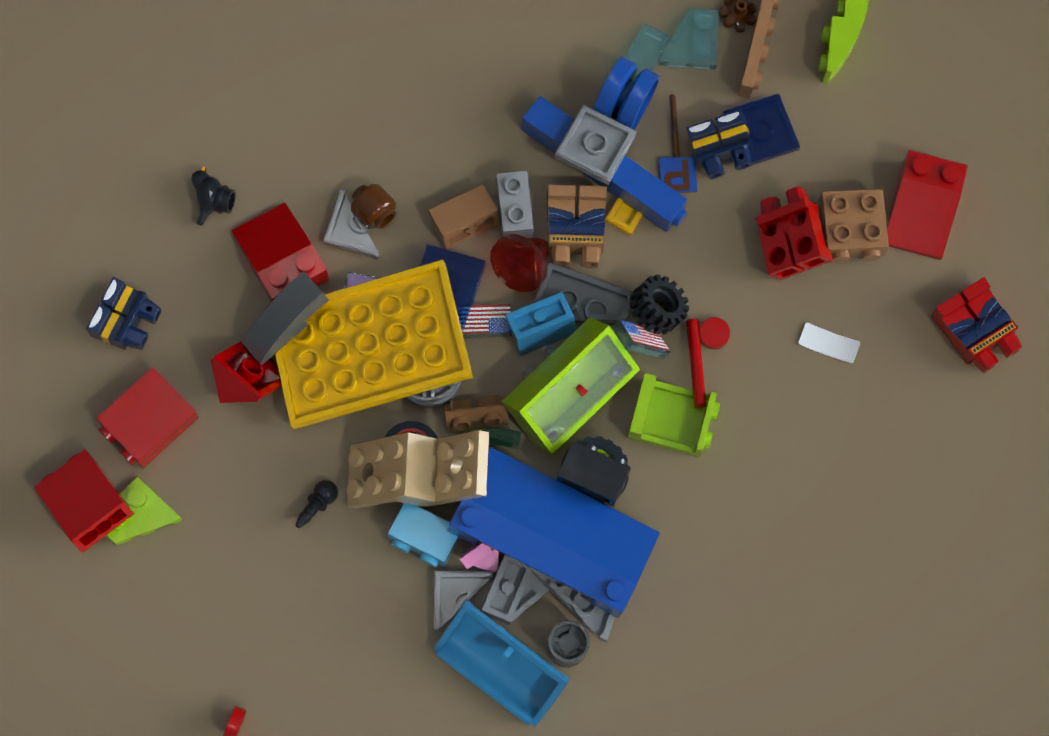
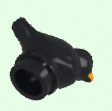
M202 167L201 170L194 172L191 181L196 189L200 206L197 225L203 226L207 217L214 211L219 214L223 212L231 213L235 204V190L229 189L226 185L221 186L219 180L208 175L206 167Z

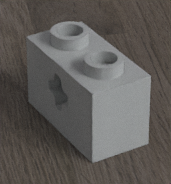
M527 171L498 173L496 175V191L502 243L533 240L534 226Z

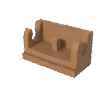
M483 184L429 209V214L433 220V227L445 250L500 225L498 209Z

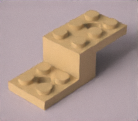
M477 430L440 439L407 432L350 445L348 457L349 477L346 488L347 507L358 509L390 502L430 507L486 496L489 432Z

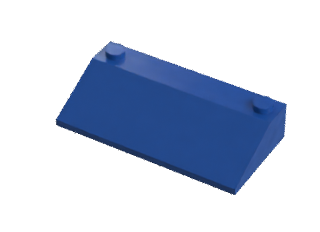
M492 447L488 450L486 496L462 500L447 530L475 546L479 541L591 598L589 604L617 618L624 612L660 532Z

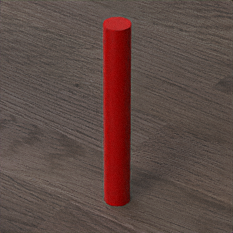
M689 319L686 321L694 407L704 408L707 404L699 322L697 319Z

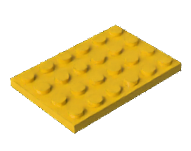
M444 260L325 294L329 301L306 320L309 325L275 353L290 426L293 429L473 378Z

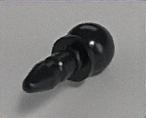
M322 480L315 485L313 493L308 496L309 503L298 516L296 521L297 528H301L309 523L312 519L311 517H314L318 511H325L327 505L332 504L337 499L338 488L332 481Z

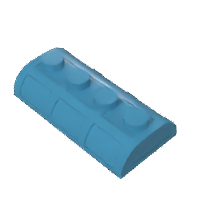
M468 600L463 604L434 647L437 651L436 656L527 726L530 724L535 727L570 681L569 677L554 668L535 651L516 639Z

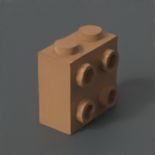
M883 189L822 192L818 200L819 217L825 244L831 250L833 262H845L853 257H862L865 261H873L884 256L889 248Z

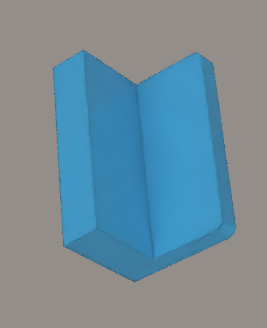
M563 292L505 315L508 326L516 340L519 356L567 338L576 331L575 317Z

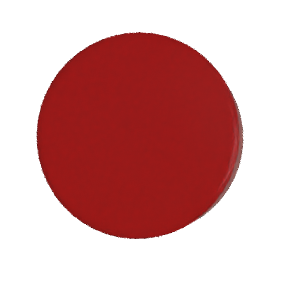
M717 317L705 320L699 329L700 342L703 346L712 350L724 347L730 337L728 324L723 319Z
M238 706L234 707L223 736H237L245 717L246 709Z

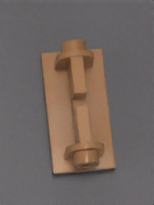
M499 394L478 397V407L472 408L471 399L451 400L449 404H444L447 432H464L469 429L494 428L508 424V409L501 402L505 397H499Z

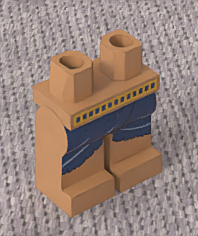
M548 184V253H551L553 264L567 267L570 265V254H582V267H598L600 254H603L607 186L579 185L578 218H575L576 185Z

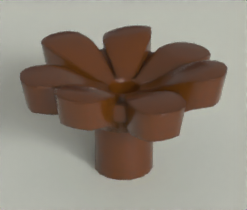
M724 0L726 6H722L718 10L720 17H726L723 25L726 28H731L735 24V30L738 33L745 31V23L752 26L756 22L754 15L756 6L754 3L747 4V0Z

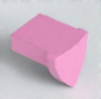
M478 541L476 546L472 544L462 552L460 561L466 569L474 565L480 569L495 572L499 566V551Z

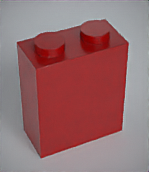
M152 367L97 417V420L102 425L99 432L110 443L116 440L123 447L120 451L121 455L132 466L137 462L144 469L199 417L187 401Z
M86 449L70 457L67 463L55 472L46 475L40 483L34 486V489L70 541L82 553L134 515L98 462Z

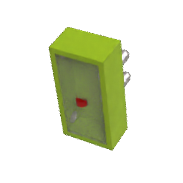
M591 317L558 348L553 346L546 347L544 354L547 358L536 369L525 367L522 371L525 379L501 401L531 441L550 454H553L640 370L610 326Z

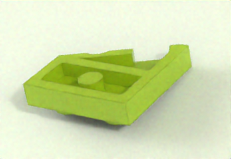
M137 477L120 494L134 515L106 536L116 545L131 541L134 537L153 533L156 529L164 526L175 525L182 518Z

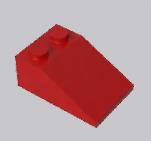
M912 150L908 151L901 164L887 223L890 247L939 260L943 258L961 198L968 165Z
M285 202L231 230L271 302L303 271L317 286L329 281L325 265Z

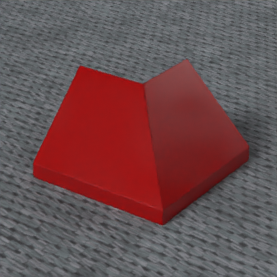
M242 341L211 359L220 403L257 402L282 387L278 364L270 358L261 365L242 344Z

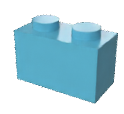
M406 503L401 507L388 532V538L393 541L391 546L407 554L411 550L421 555L419 560L434 568L438 564L443 567L446 566L460 537L447 531L450 522L416 505Z

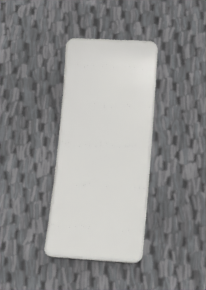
M807 322L799 339V344L821 354L853 363L860 346V341L832 333Z

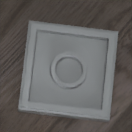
M582 105L555 152L554 158L609 185L634 141L637 131Z

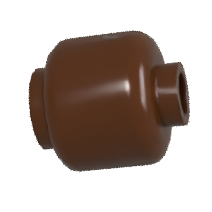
M371 184L367 187L361 185L352 194L351 212L368 229H383L394 219L396 215L394 211L396 202L379 184Z

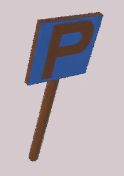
M671 94L669 99L674 157L659 158L660 180L678 193L697 192L695 156H679L675 95Z

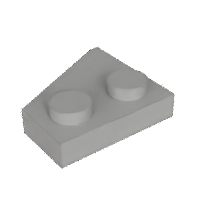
M504 554L480 611L509 625L547 593L549 589L525 564Z

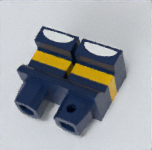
M741 109L716 117L717 126L710 119L686 127L696 153V159L702 168L705 169L710 179L725 175L722 161L730 158L733 159L736 170L752 166L751 151H754L747 121Z
M113 277L101 299L102 305L98 304L86 329L91 337L125 350L129 346L142 350L149 335L147 332L138 329L137 326L141 319L155 324L162 310L157 304L149 300L145 292L137 291L125 285L123 281Z

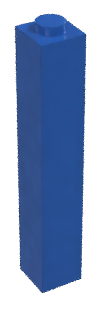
M540 96L522 117L521 130L555 153L574 119ZM627 156L623 158L609 185L583 173L600 186H607L608 192L617 198H621L625 204L635 211L642 213V216L666 233L672 225L678 227L687 215V211H685L687 198Z

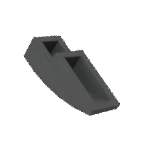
M303 271L263 311L242 340V344L263 365L309 324L306 320L327 303L329 299Z

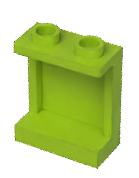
M645 373L627 438L700 457L703 449L709 450L713 432L708 431L710 420L716 421L720 403L715 402L717 392L711 391L710 394H706V407L695 408L693 390L656 381V375Z

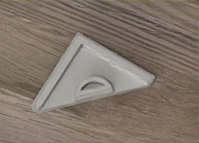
M340 190L323 240L324 244L378 259L379 251L376 249L363 223L351 212V203L345 191Z
M434 571V631H439L461 609L467 600L470 601L493 578V571Z

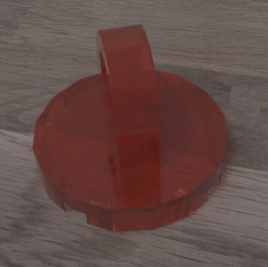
M507 234L500 238L490 251V262L498 278L502 276L507 281L505 285L510 289L518 292H531L544 282L547 276V263L545 261L549 256L547 241L542 238L528 239L518 234Z

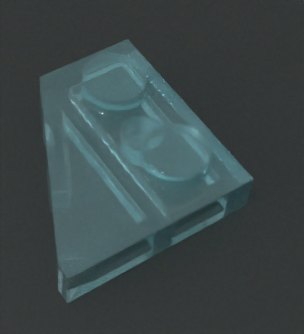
M689 8L661 54L659 66L716 70L719 10Z

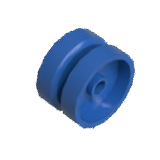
M621 56L607 76L593 110L612 119L620 108L616 121L635 130L653 97L660 80V75L645 68L634 80L637 71L636 63Z

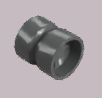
M564 621L557 624L552 629L547 640L546 650L549 658L560 667L570 668L577 666L583 661L589 649L590 638L588 632L581 624L574 621Z

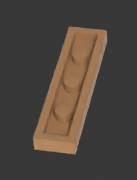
M761 0L739 88V97L749 99L752 90L759 89L762 72L757 70L759 62L765 63L769 45H765L764 41L766 35H772L775 19L770 18L772 8L778 9L780 0Z

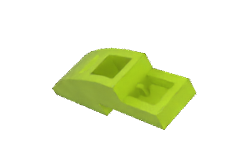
M869 0L837 1L835 16L831 17L828 26H823L821 34V44H826L825 54H820L818 71L823 72L822 82L828 83L846 62L864 24Z

